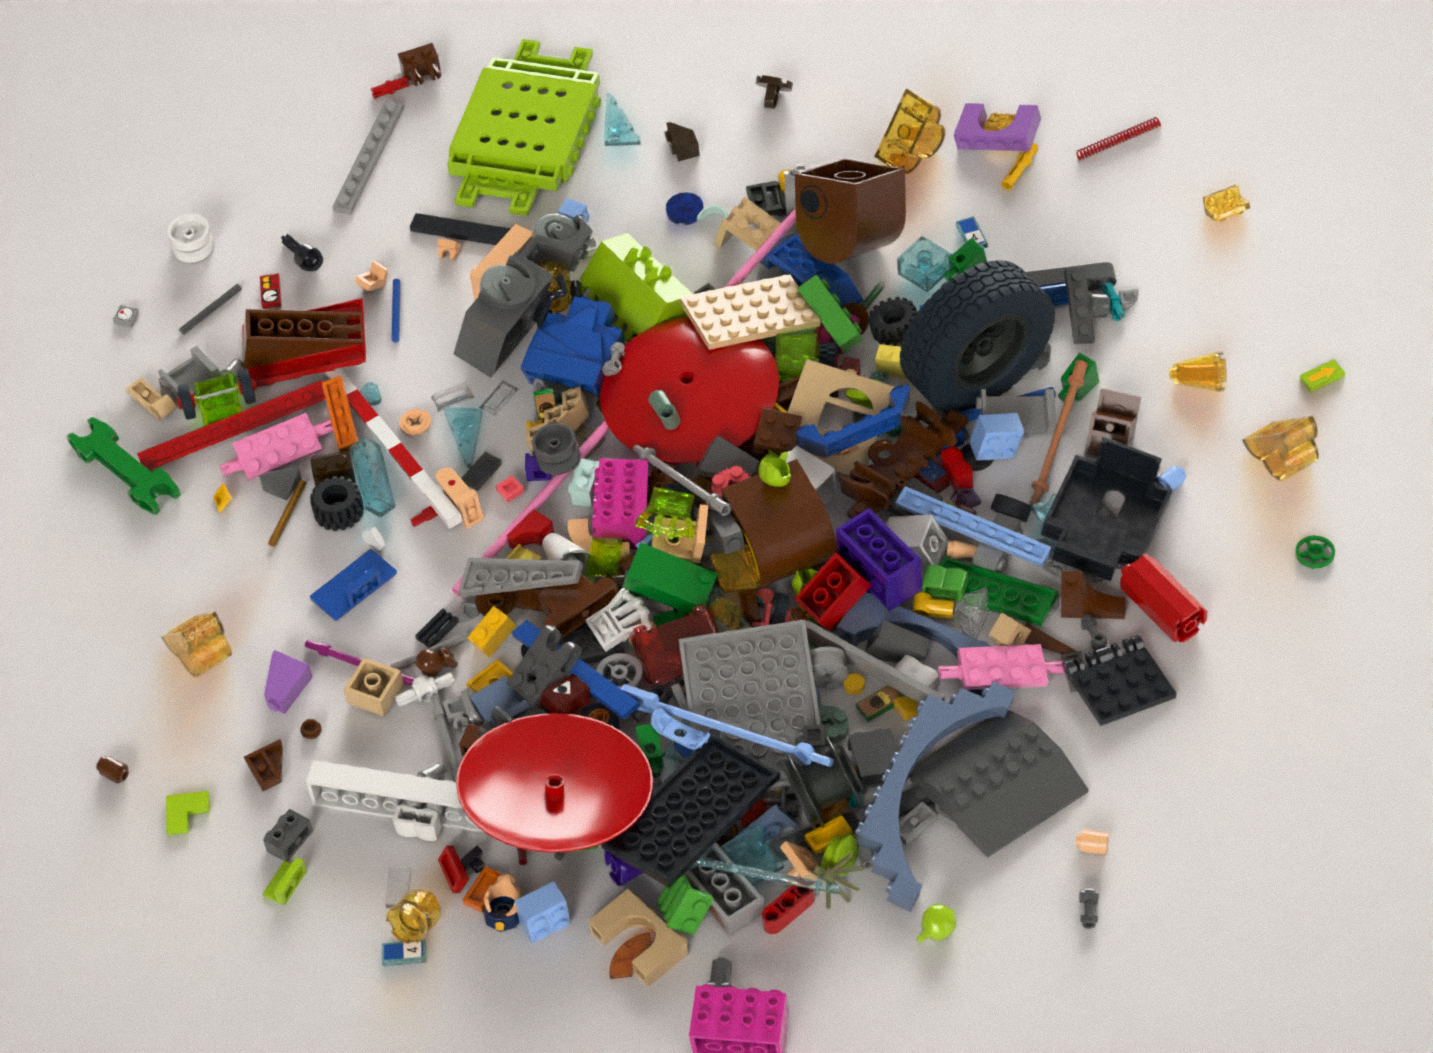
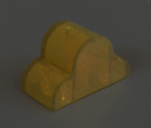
M905 89L874 157L888 166L905 168V175L911 173L922 159L933 156L944 141L945 128L939 124L941 118L940 108L912 90Z
M1313 416L1273 421L1242 439L1250 454L1256 459L1262 460L1268 472L1279 481L1286 480L1313 464L1319 458L1318 448L1314 441L1318 435V428Z
M216 612L195 615L161 636L169 650L176 657H179L187 671L195 678L232 656V650L224 636L223 625Z

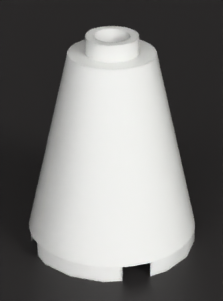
M551 533L544 538L542 547L548 560L581 561L583 564L581 574L584 577L587 575L591 568L592 560L585 549L557 533Z

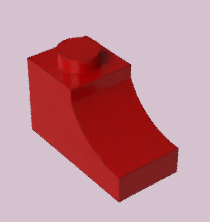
M534 509L507 534L509 548L514 550L518 544L521 546L528 544L542 546L544 538L554 533L552 520Z

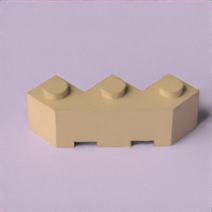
M580 386L562 392V405L544 410L545 423L526 428V441L534 456L531 442L533 435L538 429L551 423H563L575 431L590 416L589 403Z

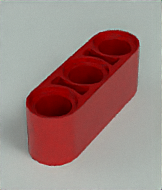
M805 879L798 880L764 908L761 915L765 932L768 934L779 933L814 903L813 883Z

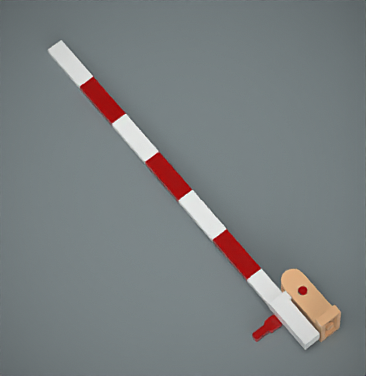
M340 368L335 369V371L323 372L329 380L341 376L349 405L431 505L410 520L413 527L424 521H429L438 515L449 529L461 522L468 529L484 519L477 493L474 489L470 490L452 468H442L437 472L436 480L439 484L436 485Z

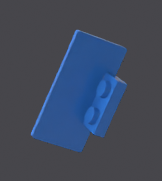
M370 549L311 594L310 600L334 621H337L397 574V570L374 550Z

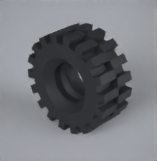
M891 297L887 298L888 301L884 302L882 300L879 302V306L875 305L873 307L874 311L870 310L868 323L874 339L878 340L879 344L890 345L892 343L893 346H897V343L901 342L902 344V341H904V335L917 314L911 300L907 301V298L904 297L902 300H900V297H895V300H892ZM900 321V322H898V323H896V324L889 325V324H891L892 322Z

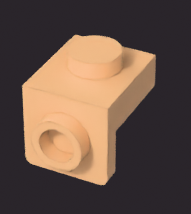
M376 261L372 262L370 272L356 276L355 283L368 292L384 287L388 269Z

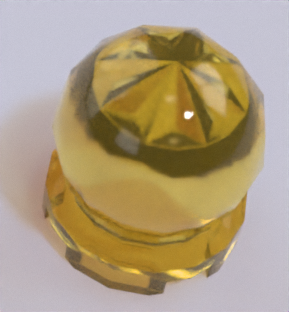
M415 889L406 893L400 902L395 904L387 913L386 922L390 921V925L393 928L392 934L404 943L409 944L411 941L419 943L440 919L441 906L439 900L432 892L423 889Z

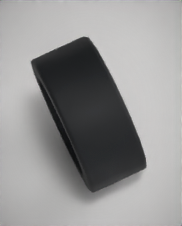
M997 493L994 496L990 509L996 513L1019 519L1021 522H1027L1032 506L1015 498Z

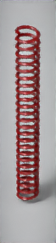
M1157 117L1147 120V122L1144 121L1130 129L1118 132L1114 136L1111 135L1107 139L1104 138V140L1097 141V143L1095 142L1090 146L1078 149L1076 153L1077 158L1081 161V158H1088V155L1091 157V153L1092 155L1098 154V151L1101 152V149L1104 151L1108 147L1111 148V145L1114 147L1115 144H1121V141H1128V138L1131 139V137H1137L1138 134L1141 135V132L1144 134L1148 130L1151 131V128L1154 130L1158 126L1161 127V122Z

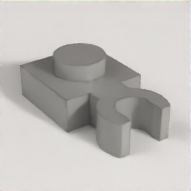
M461 696L442 702L449 723L453 722V727L457 734L459 733L458 727L460 725L467 727L469 723Z

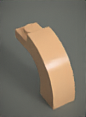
M588 519L568 520L569 539L589 553L592 560L591 566L611 569V562H619L620 559L631 554L629 542L601 543L594 540L590 536Z

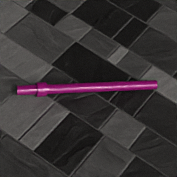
M309 639L305 642L306 648L315 650L319 655L325 657L331 656L355 666H359L363 660L333 649L331 645L326 643L320 644ZM402 674L404 684L411 686L415 678Z

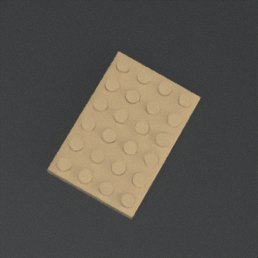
M790 274L680 297L681 306L709 350L820 326L819 317L798 291V285Z

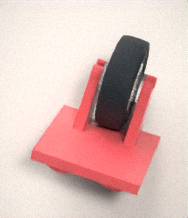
M777 592L771 603L765 604L762 621L753 622L752 626L759 627L790 622L789 596Z

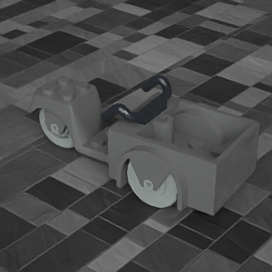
M561 214L542 216L535 223L532 239L519 254L515 252L513 256L510 255L506 265L492 266L483 273L478 298L465 313L453 355L492 378L536 323L538 329L542 327L548 313L553 314V311L550 309L552 301L562 298L567 294L564 275L567 276L571 271L574 272L580 263L579 261L581 259L584 260L589 253L587 248H589L593 241V238H591L593 230L581 216L576 215L574 221ZM544 269L563 274L556 277L559 290L550 293L549 289L554 275Z

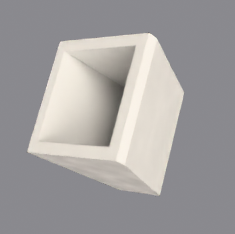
M796 446L792 451L787 452L786 462L788 463L795 459L799 461L825 506L837 494L835 468Z

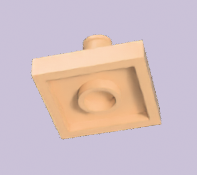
M785 841L780 846L794 866L783 876L784 881L789 886H792L801 877L826 886V881L822 880V876L813 873L815 865H821L809 849Z

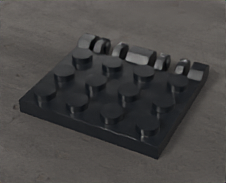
M1139 635L1122 640V646L1127 654H1122L1121 648L1117 643L1111 644L1110 648L1105 646L1094 650L1093 655L1090 652L1086 653L1085 660L1089 668L1085 669L1084 663L1079 656L1073 658V660L1069 659L1062 662L1064 672L1100 726L1176 698L1175 690L1146 649L1144 641Z

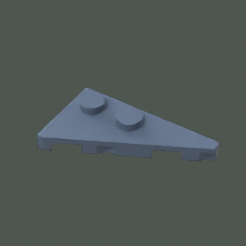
M775 804L721 849L730 857L737 854L736 849L748 844L752 848L771 838L781 836V830L791 826L795 830L800 825L796 819Z

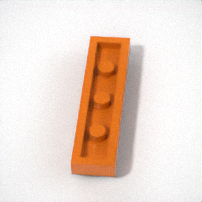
M337 376L322 382L338 450L345 451L359 446L343 379L341 376Z

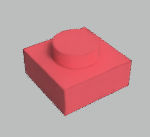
M510 476L496 485V491L509 503L524 493V487L513 476Z

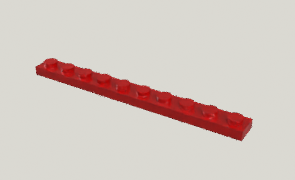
M316 381L138 452L139 461L144 467L151 470L324 401L326 398L322 386L323 381Z

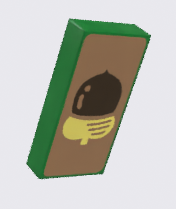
M553 388L533 392L538 420L543 419V423H545L544 410L556 407Z
M887 685L856 703V708L869 722L894 708V699L902 696L896 689Z

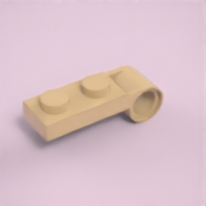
M139 378L126 388L127 393L158 420H162L176 410L174 401L168 395L162 396L143 378Z

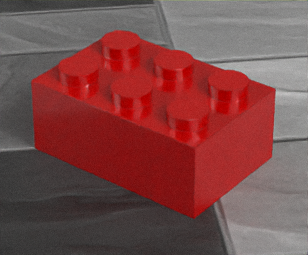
M835 552L797 594L794 600L821 626L831 631L872 584L846 559Z

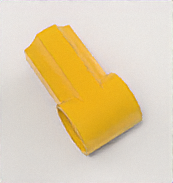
M917 593L914 597L912 611L923 617L952 619L954 616L955 600L935 599L927 593Z

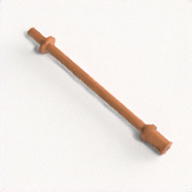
M1077 360L1075 362L1072 375L1068 378L1070 387L1039 479L1031 484L1032 488L1035 489L1030 505L1033 507H1038L1042 492L1049 491L1046 481L1077 389L1084 384L1083 377L1088 367V364L1084 361Z

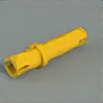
M1035 143L1032 144L1030 151L1019 153L1017 161L1001 182V186L1004 189L1011 190L1024 169L1032 163L1033 156L1039 150Z

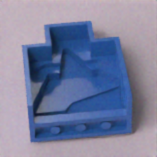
M574 296L567 317L561 313H548L540 329L537 328L520 367L528 383L533 385L536 378L572 388L580 386L582 390L593 392L597 397L601 392V385L605 375L602 367L612 356L611 345L615 342L624 344L625 341L622 330L618 327L610 326L615 314L612 306L605 301L596 302L588 297L582 296L579 298Z

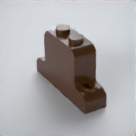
M581 574L578 583L545 588L538 595L543 612L548 616L544 620V625L554 626L561 634L560 640L584 624L587 618L606 607L619 592L617 584L610 578H602L596 583H591Z

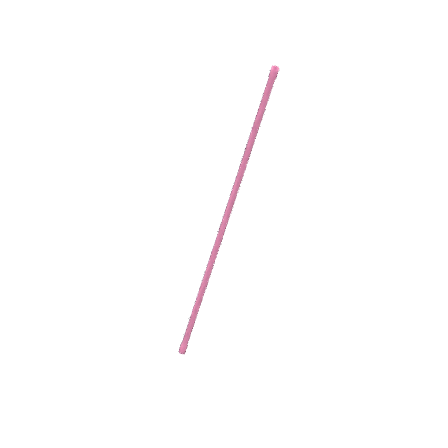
M795 209L724 288L741 284L796 222ZM605 420L579 448L581 454L580 461L610 430ZM574 469L561 475H555L481 558H495L508 543L507 534L534 509L537 511ZM462 577L452 587V591L459 597L461 596L459 595L458 590L461 584Z

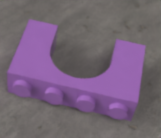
M965 103L953 135L957 149L1030 151L1041 121L1038 105H1019L1015 118L1008 127L998 131H986L983 129L987 120L984 104Z

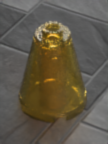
M1217 351L1174 363L1173 367L1169 369V377L1175 384L1223 392L1225 387H1222V382H1226L1227 378L1226 361L1221 359L1223 352Z

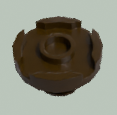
M762 75L761 78V76H757L755 84L767 88L764 107L775 109L779 91H792L793 82L787 80L785 84L782 83V78Z

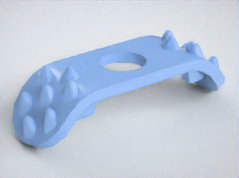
M657 709L651 715V724L659 734L689 749L702 748V745L708 742V738L711 735L709 732L697 731L673 719L663 709ZM678 729H683L687 734L684 737H677L674 732Z

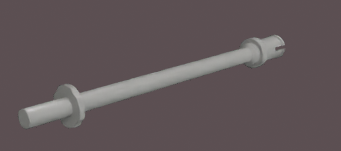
M639 445L633 447V451L640 456V460H648V465H654L706 501L709 509L716 510L722 516L730 513V504L723 501L720 495L716 493L709 494L658 459L653 448L647 447L644 449Z

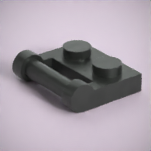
M778 181L746 186L748 199L771 216L786 215V206L783 205L780 183ZM769 191L773 193L774 206H770L767 194Z

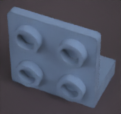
M506 676L470 696L484 722L487 721L491 729L496 727L492 718V711L496 706L507 712L513 720L525 714L530 708L526 699L521 701L515 690L506 684L508 682Z

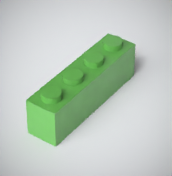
M815 275L797 289L817 314L843 353H846L863 340L860 335L862 330L856 322L851 323L849 318L852 316L845 307L841 309L838 305L841 301L835 293L830 294L828 289L831 287L824 278L820 280Z

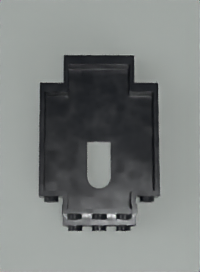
M1105 437L1101 442L1096 461L1075 455L1044 520L1041 531L1042 536L1057 541L1052 560L1111 581L1119 564L1122 566L1132 564L1141 555L1147 554L1169 505L1173 491L1155 484L1161 468L1162 458ZM1109 491H1118L1125 498L1116 520L1097 514L1105 494Z

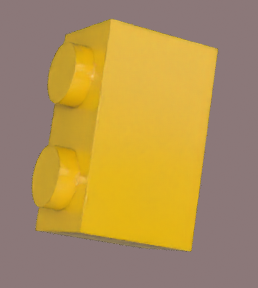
M493 606L467 639L479 651L490 658L515 629L516 625L507 615Z

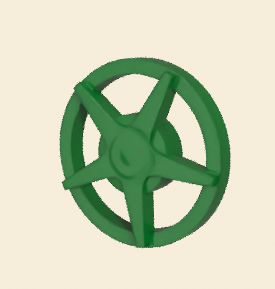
M1312 535L1298 542L1295 554L1298 561L1304 566L1312 569L1323 568L1334 560L1335 547L1327 538ZM1310 541H1321L1324 542V544H1312ZM1306 543L1308 546L1307 551L1299 553V548ZM1327 546L1332 551L1331 556L1324 554V549ZM1302 557H1308L1312 560V563L1305 561ZM1320 559L1326 560L1325 562H1322V563H1316V560H1320Z

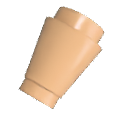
M953 539V541L948 540L946 557H951L952 559L973 558L977 551V546Z

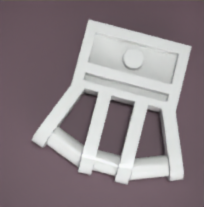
M622 588L606 607L585 620L605 652L622 641L626 642L630 636L652 632V625L649 623L650 611L647 607L643 606L644 603L640 597L630 594V591L626 588ZM623 601H627L626 604L618 608ZM632 610H636L635 612H633L632 614L628 615L627 617H625V618L622 619L621 621H618V619H620V618L623 617L624 615L628 614V613L631 612ZM641 619V624L629 627L630 625Z

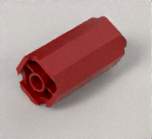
M1143 554L1138 560L1122 568L1121 573L1123 575L1120 578V588L1173 642H1177V640L1180 643L1186 642L1199 632L1198 625L1200 623L1204 625L1207 621V610L1154 557Z

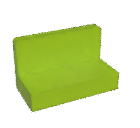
M296 857L292 863L284 861L264 890L263 896L286 905L307 872L304 860Z

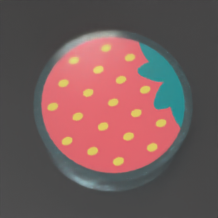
M762 587L755 592L758 607L764 608L766 603H771L775 595L771 588Z

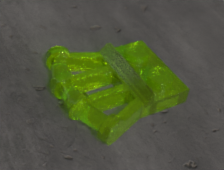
M654 487L650 504L636 519L635 526L652 532L654 536H659L660 534L667 536L669 539H673V537L694 538L690 513L695 495ZM653 512L658 513L655 525L647 521ZM664 514L672 516L669 528L661 526ZM678 517L684 519L686 528L675 529Z

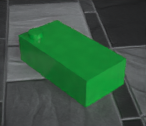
M640 542L622 587L700 619L718 573Z

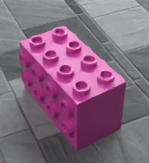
M599 458V467H595L592 538L601 543L629 542L630 549H638L636 544L645 539L648 460Z
M711 984L696 985L689 1030V1039L693 1053H784L789 1017L786 993L775 989L760 991L757 988H748L746 990L737 989L734 986L721 988Z

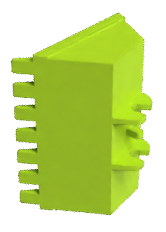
M628 233L601 241L588 266L579 278L581 280L582 294L589 288L588 298L595 301L599 297V301L608 302L612 306L615 313L613 319L616 315L619 316L614 325L615 327L622 330L626 324L628 325L624 333L627 341L631 340L635 333L639 335L643 331L663 322L688 317L680 304V297L692 294L671 274L672 270L668 265L662 266L651 256V250L647 246L642 247Z

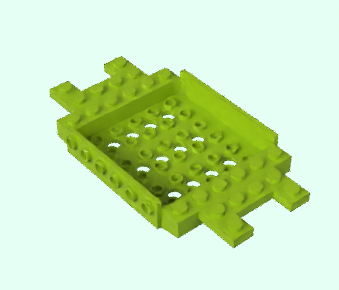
M522 39L513 60L492 57L487 68L482 69L449 147V160L447 163L449 175L464 177L455 197V205L474 208L479 194L512 199L509 213L528 216L539 189L557 191L562 178L563 182H568L569 177L574 173L575 162L579 161V152L584 148L585 137L590 133V124L595 120L596 109L600 108L601 98L598 96L600 85L599 73L587 71L593 56L592 49L574 47L569 60L537 55L540 49V41ZM507 83L513 85L510 89L503 88ZM525 86L531 88L529 91L526 92L520 90ZM542 89L548 90L546 94L538 93V91H541ZM561 91L566 92V95L563 97L556 96ZM496 110H500L502 112L498 116H494L491 114ZM513 113L520 114L517 118L509 117ZM532 115L538 117L534 121L527 120V118L531 117ZM549 118L555 119V122L552 124H547L545 121ZM485 137L490 138V141L487 143H482L480 141ZM502 140L508 141V143L503 146L498 144V142H501ZM520 143L526 144L524 148L516 147ZM539 145L544 146V149L541 151L534 150Z

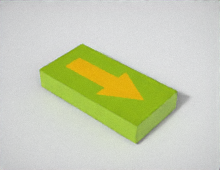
M1333 359L1301 374L1300 381L1311 393L1344 378L1345 372Z

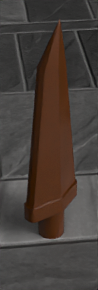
M1025 623L1024 626L1031 630L1025 643L1031 645L1041 644L1042 648L1063 655L1079 654V652L1037 629L1030 623Z

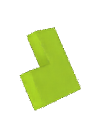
M209 791L166 796L167 835L189 833V815L210 812Z

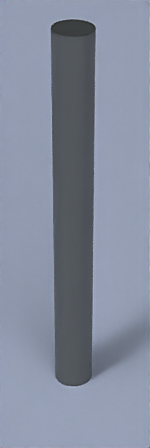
M234 285L180 327L179 331L181 334L187 333L241 291L240 285Z

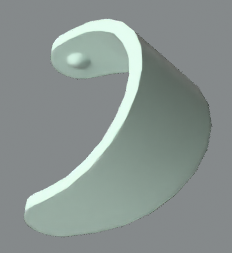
M710 205L698 214L697 220L701 221L706 216L715 213L723 214L726 218L729 215L723 207Z

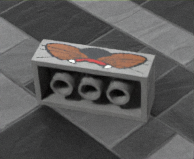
M716 842L685 872L692 889L712 895L714 900L708 911L729 936L761 916L765 908L764 899Z

